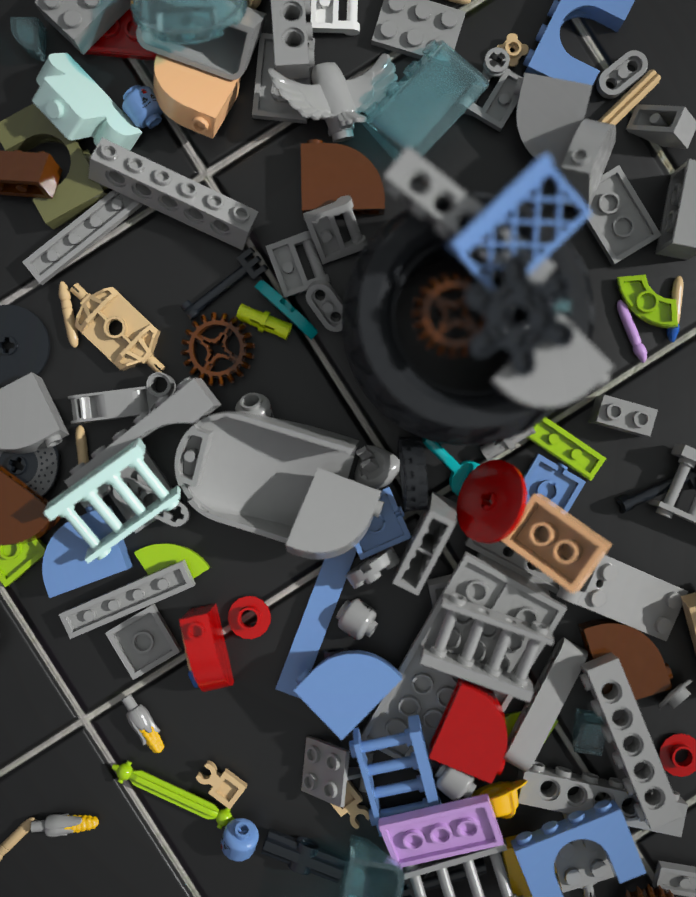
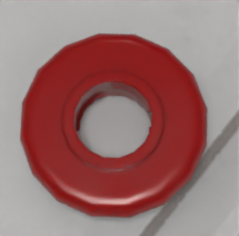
M254 596L239 598L231 605L228 612L230 629L243 639L260 637L267 631L271 622V613L268 606L263 600ZM251 610L257 615V621L254 625L243 623L241 617L244 611Z
M682 733L671 735L665 739L659 752L660 761L665 771L678 777L689 776L696 771V739ZM687 749L688 756L686 760L676 762L675 754L677 751Z

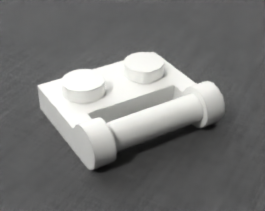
M311 0L310 22H312V32L344 33L349 36L358 35L360 33V23L357 22L358 0H347L346 21L338 20L339 0Z

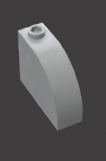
M524 73L523 78L518 77L514 95L519 96L516 115L517 127L524 146L534 158L547 153L555 162L552 166L556 170L561 171L572 139L585 118L593 85Z
M586 118L581 122L572 139L561 167V176L590 209L616 141V126ZM562 193V198H567L565 194ZM562 203L564 206L576 208L572 203Z
M560 313L555 317L559 321L569 324L574 331V337L570 344L560 347L549 341L542 342L535 349L536 366L530 375L520 376L513 371L511 359L489 382L503 396L519 405L538 409L553 408L572 403L586 395L593 388L596 390L600 389L611 378L608 373L614 366Z
M31 372L0 389L1 451L15 454L31 453L45 447H54L62 442V438L69 435L41 377Z
M317 468L286 542V551L303 558L318 560L333 558L349 551L364 537L373 517L379 518L384 502L380 501L382 491Z
M433 491L427 501V510H422L412 530V538L407 541L400 558L401 562L398 564L393 578V584L416 595H419L456 524L457 503Z

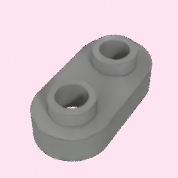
M637 50L625 53L601 73L596 83L598 93L607 99L618 97L644 75L648 68L646 56ZM627 65L634 66L635 71H629ZM606 82L613 83L614 88H608Z
M324 280L312 282L306 292L308 305L326 329L333 332L342 331L343 301L328 282ZM322 290L325 292V295L318 296L316 291ZM333 312H338L341 316L339 318H334L331 314Z

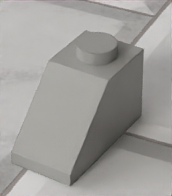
M637 104L626 130L662 147L688 149L696 130V120L685 106Z

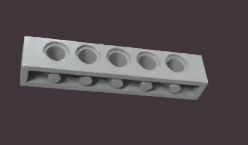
M271 0L275 69L288 79L310 78L309 67L315 66L314 48L308 49V40H313L312 22H306V15L311 14L310 0ZM289 18H296V20H294V21H289V20H287V19H289ZM295 43V44H298L299 46H297V47H290V46H288V45Z
M104 138L100 140L90 157L89 179L243 250L259 211Z
M409 146L384 175L383 184L386 186L385 191L397 201L402 199L409 204L411 213L420 220L425 218L435 225L434 231L446 240L452 239L460 231L458 224L460 221H471L484 208ZM415 181L422 182L426 187V191L420 194L414 193L409 185ZM445 201L449 204L450 211L439 213L434 208V203ZM499 223L494 228L493 240L495 242L510 243V228L506 224ZM516 233V243H528ZM488 234L480 242L487 240ZM475 246L467 254L470 259L475 257L483 265H487V251L484 246ZM498 246V252L493 253L492 265L503 266L505 260L509 257V247ZM515 247V254L523 256L527 264L531 262V248ZM546 257L528 277L532 282L542 284L557 265ZM492 269V278L497 279L500 277L503 281L505 280L504 270Z
M610 652L581 664L580 666L583 674L580 675L581 681L586 691L591 690L594 700L590 701L596 716L602 717L605 725L601 727L602 733L607 743L612 742L615 752L611 754L619 770L623 769L626 778L622 779L628 795L634 796L636 804L633 805V809L640 822L645 821L652 830L682 818V813L619 658ZM607 683H612V690L608 694H602V687ZM623 709L622 717L618 720H612L613 713L616 710ZM626 737H634L630 745L623 746V741ZM644 762L642 770L634 772L635 765ZM655 789L652 796L644 798L647 790Z
M537 761L533 763L527 772L518 770L516 781L522 779L528 781L524 786L517 789L519 804L571 814L574 811H586L593 808L599 802L595 801L596 795L600 792H606L602 800L611 801L614 799L623 813L627 826L682 837L688 804L674 790L672 791L683 817L651 830L645 821L640 822L633 809V805L636 804L634 796L628 795L621 779L610 777L609 780L599 779V776L590 772H582V775L575 774L570 769L561 766L551 769ZM552 781V786L549 789H540L543 782ZM574 786L579 787L575 795H568L570 788ZM647 790L644 798L652 796L654 790ZM626 798H632V802L628 806H622Z

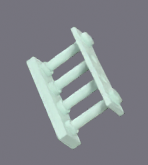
M140 438L134 440L48 502L43 512L50 521L57 516L65 517L90 546L85 556V561L88 564L94 559H103L110 553L112 546L164 509L166 512L170 511L179 503L181 496L180 487L177 485L168 491L143 461L146 445ZM127 466L130 468L134 467L158 496V499L146 508L120 478V471ZM103 483L111 484L136 515L122 524L99 497L96 488ZM81 499L88 501L113 530L101 540L98 539L74 511V504Z

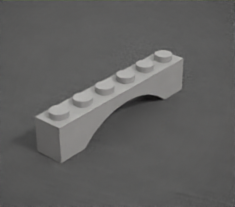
M186 378L176 386L178 391L171 397L167 394L155 403L157 408L148 414L146 411L134 419L135 425L128 431L123 429L112 437L114 442L107 448L103 445L91 454L93 459L87 464L82 462L70 471L72 476L64 482L68 487L72 486L137 438L142 440L153 431L169 424L196 423L207 417L221 403L202 378ZM103 483L96 488L98 490L97 494L102 499L113 491V486ZM83 499L79 501L84 508L92 506Z

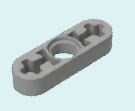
M130 477L121 478L126 485L128 483L131 484L130 489L132 491L140 493L141 488L145 490L140 495L139 501L146 508L145 498L149 494H155L153 490L136 479ZM113 488L114 497L118 501L128 505L123 500V498L118 494V492ZM179 500V503L173 509H177L178 506L181 507V513L184 515V518H178L174 521V515L168 511H164L163 516L157 514L154 518L168 525L178 527L189 520L191 512L189 506Z

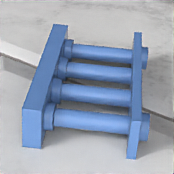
M419 714L408 717L409 728L404 729L403 733L362 741L359 727L353 729V740L349 741L352 758L357 757L371 809H369L370 822L372 826H377L379 837L382 836L378 827L379 818L442 804L438 788L435 786L436 780L431 760L428 758L429 752ZM403 744L413 746L414 752L410 753L411 756L372 764L368 763L366 752ZM411 767L414 770L419 769L420 775H416V779L375 787L372 775ZM416 790L426 794V797L422 798L423 801L381 809L379 798Z

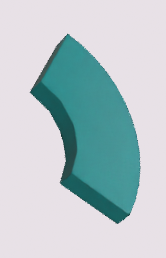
M260 280L254 286L301 332L311 340L318 333L317 329L268 283Z

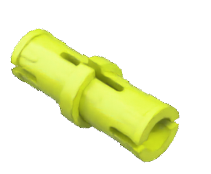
M241 303L236 314L239 321L258 328V331L262 333L266 331L287 340L293 326L292 323L271 316V312L266 310L261 312Z

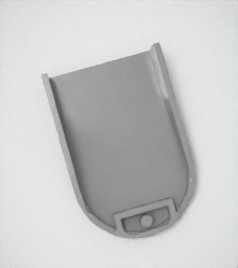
M235 411L218 412L195 423L182 437L175 456L176 480L178 486H181L189 499L187 502L203 516L286 543L317 468L348 479L359 440L317 427L277 418Z

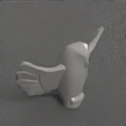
M386 53L381 54L374 65L365 73L348 80L345 79L336 63L324 62L312 67L311 71L313 85L298 83L284 77L272 68L268 69L272 83L278 90L279 95L288 101L291 107L297 109L302 117H310L313 120L325 119L328 126V134L332 136L334 143L354 138V123L367 121V117L361 115V113H367L369 110L377 111L380 106L389 104L391 101L390 96L395 91L394 84L398 79V76L395 74V65Z

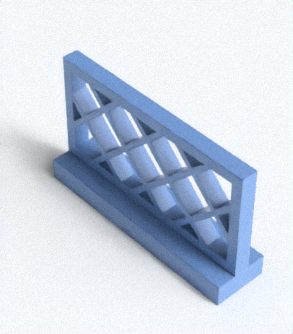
M547 153L536 157L445 245L452 255H456L478 281L489 290L497 289L492 284V269L504 270L503 266L492 265L493 246L509 247V256L515 254V247L531 248V262L528 264L527 269L529 275L593 213L552 166L555 162ZM548 176L557 185L556 198L540 197L541 182ZM534 190V197H527ZM562 193H564L567 198H562ZM522 201L534 202L533 220H517V205ZM540 202L556 203L555 221L539 220ZM562 203H572L581 214L572 222L561 221ZM511 212V219H504ZM499 223L510 224V243L493 242L494 228ZM516 224L532 225V243H516ZM539 225L554 226V240L549 244H538ZM561 226H567V227L560 233V231H561ZM488 234V242H480ZM475 246H487V265H475L467 254ZM538 248H544V249L537 255V249H538ZM480 269H486V276Z

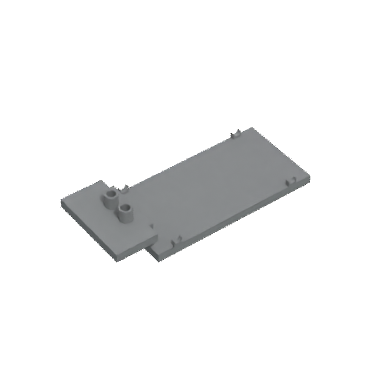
M468 537L465 545L477 551V557L468 552L464 553L397 669L403 675L402 680L375 706L369 720L360 733L362 741L403 733L404 729L409 728L408 717L419 714L429 752L430 741L459 678L420 664V654L424 643L428 645L435 644L448 610L441 607V596L443 593L449 595L450 593H458L467 599L466 601L529 623H533V621L543 623L553 633L567 610L565 604L552 598L549 593L550 590L557 594L560 584L533 564L528 563V560L513 549L509 551L503 550L508 545L502 541L484 544ZM458 613L446 645L448 652L457 655L463 652L475 620L474 618ZM488 623L485 624L473 655L475 661L482 664L489 663L502 628ZM513 632L500 665L502 671L511 674L517 671L529 641L528 637ZM540 643L535 658L533 660L532 666L536 661L537 657L539 656L540 652L542 651L543 647L545 646V643ZM490 689L499 700L504 712L513 697ZM407 744L379 749L394 759L411 756L410 753L414 752L413 746H407ZM430 759L435 774L442 763Z

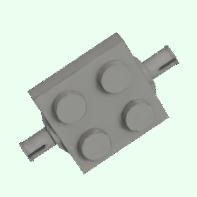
M562 813L564 819L568 818L569 814ZM587 839L571 841L556 856L554 870L562 893L582 888L584 897H596L593 885L614 877L603 847L594 841Z

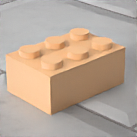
M536 493L527 502L517 527L506 538L501 540L572 594L581 589L613 545L547 497Z

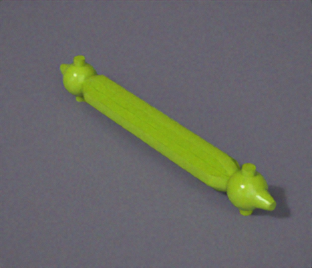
M127 760L124 764H113L112 769L119 778L117 782L123 783L124 780L129 779L134 786L207 820L216 819L218 823L217 828L222 829L223 826L234 820L230 809L227 807L219 810L210 801L145 771L133 770L131 761Z

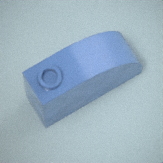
M93 506L85 508L86 514L80 516L99 540L113 531ZM69 522L61 526L50 539L43 556L42 575L49 598L133 567L124 539L112 546L110 553L103 559H94L88 564L85 561V556L90 546Z
M349 650L327 657L311 672L306 668L296 678L295 681L298 685L293 691L343 740L402 680L403 675L390 662L374 653Z

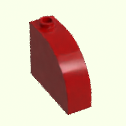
M217 603L189 609L180 618L179 622L188 660L197 685L203 692L232 686L234 678Z
M458 678L430 741L428 758L492 784L496 774L501 775L504 769V756L508 738L502 706L489 688Z

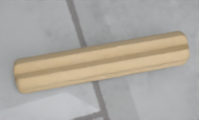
M653 69L649 70L598 121L616 125L659 83L660 75Z

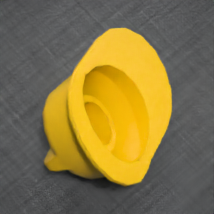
M522 779L513 782H495L477 789L471 797L488 794L495 816L497 818L509 819L514 816L519 804L517 789L524 786L528 781Z

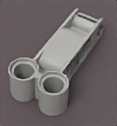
M156 372L148 377L146 386L68 396V400H71L73 414L71 424L138 417L146 411L149 414L157 408L155 403L167 394L169 396L174 394L176 390L175 380L168 374ZM161 378H165L167 388L164 392L159 393L156 390V382Z

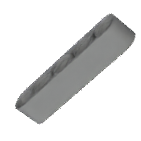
M564 637L557 642L533 688L534 693L530 703L526 701L508 736L507 749L504 756L506 762L524 772L529 771L582 670L580 665L587 660V650Z

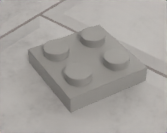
M155 604L148 606L105 632L133 680L182 650Z

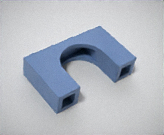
M554 0L547 16L552 18L548 26L542 24L535 38L539 44L536 50L530 48L523 62V65L527 66L525 73L593 85L600 70L575 59L566 52L560 40V27L568 20L584 17L618 32L635 0Z
M614 799L611 801H599L593 808L586 811H574L566 819L558 822H547L541 829L533 832H522L510 841L533 897H563L555 876L554 863L559 851L566 844L574 840L587 839L601 845L612 872L619 883L646 873L623 813Z

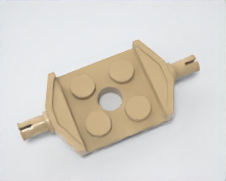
M79 283L73 285L75 288L71 287L70 292L82 304L75 319V327L122 371L142 363H147L155 373L162 372L161 370L164 371L166 366L153 354L160 331L114 287L104 288L94 294L87 293ZM118 320L122 323V331L118 335H111L109 325L111 322Z

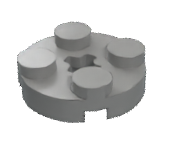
M393 547L376 553V556L365 559L347 572L345 576L354 589L364 583H372L382 576L380 573L385 568L387 570L391 569L401 562Z

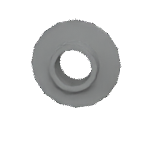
M688 679L673 689L659 703V709L667 703L674 709L688 698L691 693L686 687L693 680Z

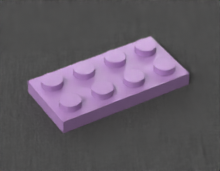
M488 794L379 818L378 827L395 869L504 845L503 836Z

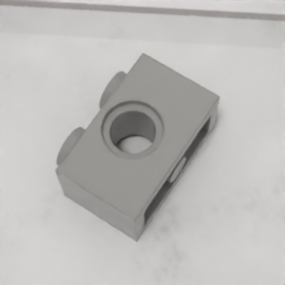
M599 395L595 398L589 422L639 437H650L658 410L608 395Z

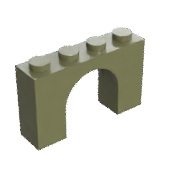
M33 103L0 121V142L5 151L20 150L27 152L47 142L60 143L68 148L71 158L70 170L66 178L57 185L53 199L36 197L32 199L45 224L54 230L91 208L108 194L106 190L109 188L88 178L92 154L89 149L84 150L81 146L80 141L83 138L77 140L67 139Z

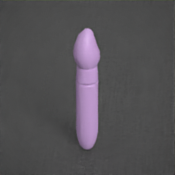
M618 300L617 311L629 341L633 346V352L644 363L647 359L646 347L641 343L640 335L628 306L624 301Z

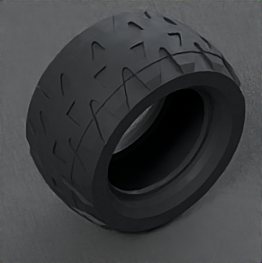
M466 192L483 207L496 197V195L484 192ZM437 201L434 203V208L439 213L450 211V206L447 202ZM523 202L518 204L517 220H533V208ZM407 208L382 226L376 235L365 245L353 266L345 289L342 307V335L346 356L358 385L371 403L390 421L412 434L434 442L451 445H480L509 439L529 430L548 417L558 407L544 409L525 407L509 400L495 387L479 391H463L448 388L425 376L415 367L405 353L396 326V306L401 291L409 280L426 266L443 259L457 257L452 255L445 247L451 238L446 240L439 236L433 229L435 225L426 218L420 220ZM511 212L504 219H511ZM539 214L540 221H551L549 218H544ZM460 221L458 223L460 230H462L470 221ZM516 224V233L528 243H532V225ZM539 225L538 244H549L554 240V226ZM566 238L547 256L557 266L544 282L555 274L565 275L569 279V293L556 302L554 314L557 316L562 313L592 344L595 331V305L593 303L592 286L583 260L580 256L578 257L572 243ZM493 246V253L498 252V246ZM538 248L537 250L541 252L544 248Z

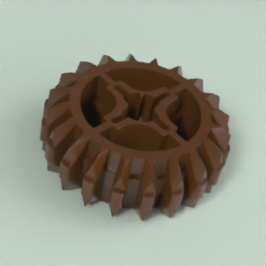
M459 273L453 274L452 282H449L446 274H442L440 277L441 285L435 279H431L429 285L432 291L425 287L421 288L420 293L426 300L421 298H415L414 304L422 308V310L412 311V317L421 318V321L413 324V329H424V332L420 333L417 338L419 341L424 340L427 336L431 339L426 345L428 350L435 343L438 344L437 355L439 356L443 354L445 348H449V358L455 357L457 348H459L462 357L467 356V346H469L470 340L474 335L480 333L485 326V317L479 310L477 327L472 324L473 321L467 315L468 305L465 302L464 296L455 303L438 297V295L450 291L465 294L466 290L470 287L469 283L472 278L470 275H467L462 283L459 282ZM430 304L436 307V311L442 318L441 324L436 331L431 326L429 320ZM463 304L464 306L459 311L461 314L458 316L461 318V322L456 319L450 322L447 327H444L448 321L447 317L450 315L446 311L453 312ZM453 328H457L462 332L466 331L471 335L466 339L456 341L443 338L446 332Z
M216 312L211 313V321L205 315H201L202 325H199L194 320L191 324L196 330L194 332L189 329L185 330V333L191 337L190 341L186 339L181 340V344L189 346V349L180 351L181 355L190 356L183 364L186 367L194 365L189 371V374L192 376L196 375L199 371L198 378H202L203 381L208 376L209 386L215 384L216 378H218L219 386H225L226 377L231 384H234L235 378L233 374L236 373L240 378H243L244 373L239 369L242 366L248 370L251 368L245 362V359L252 360L255 358L254 354L247 353V350L255 348V344L246 343L253 335L251 332L242 334L247 326L245 323H242L236 327L238 323L236 316L228 322V314L225 312L221 315L220 320H218ZM225 328L223 333L220 332L218 337L214 339L203 336L211 329ZM233 332L239 340V356L229 350L230 337ZM198 343L207 350L204 366L201 365L197 356ZM207 343H210L213 346H219L221 343H223L224 345L222 346V348L230 356H226L223 353H217L215 356H213V353L215 351H213L212 347L207 345ZM221 360H228L234 363L224 371H211L213 366H216Z

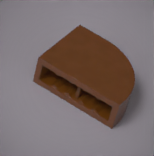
M318 139L301 143L302 214L331 204L338 198L348 195L352 198L354 204L352 209L355 216L384 215L385 192L383 182L377 169L366 156L349 146L337 143H323L322 140Z
M0 465V545L24 544L34 541L48 533L61 517L57 516L50 521L43 513L49 501L2 465Z
M594 619L577 624L585 650L588 651V660L591 661L610 652L617 656L635 700L672 689L670 679H673V675L668 663H664L658 648L642 632L613 619ZM612 683L605 684L602 687L601 693L608 694L612 690Z

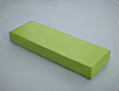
M547 417L533 427L536 433L527 437L531 442L589 481H592L607 459Z

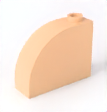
M157 54L154 62L153 91L159 107L170 119L185 128L213 139L238 97L241 77L236 80H229Z

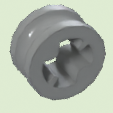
M496 47L490 49L483 62L486 74L491 77L503 75L509 66V54L503 48ZM490 58L494 60L500 58L502 60L500 66H491L492 59Z

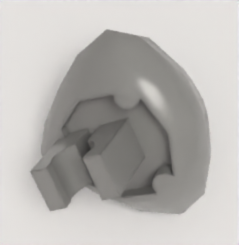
M369 445L356 451L359 460L354 473L355 482L374 489H380L389 485L399 473L400 460L393 453Z

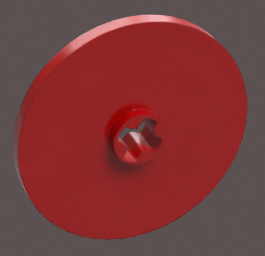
M490 460L477 466L468 475L459 492L457 517L462 531L470 539L484 544L495 543L506 538L517 527L523 516L527 500L526 484L520 471L508 462Z

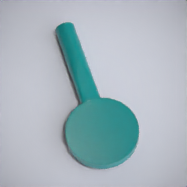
M422 438V443L452 471L449 478L450 488L455 495L459 496L464 481L480 464L470 460L458 463L438 442Z

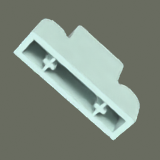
M67 52L53 53L48 56L37 75L36 81L39 84V88L32 102L69 140L93 137L94 143L97 146L100 140L104 138L125 149L131 150L142 134V131L133 124L128 116Z

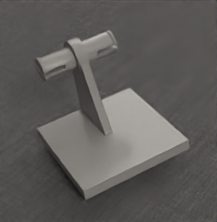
M312 736L306 737L301 791L340 808L345 805L348 780L360 778L358 790L367 792L360 767H348L349 750ZM372 751L366 752L369 764L373 763L374 752Z

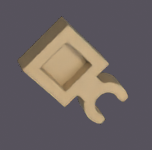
M207 760L205 767L210 770L211 774L205 776L198 772L196 779L201 784H210L212 787L209 789L208 794L228 809H231L248 784L227 768L220 774L215 763Z
M348 780L344 807L340 808L333 804L331 805L341 817L348 812L350 823L355 829L359 828V822L355 818L358 814H363L367 820L370 819L369 809L359 805L363 800V796L352 782Z

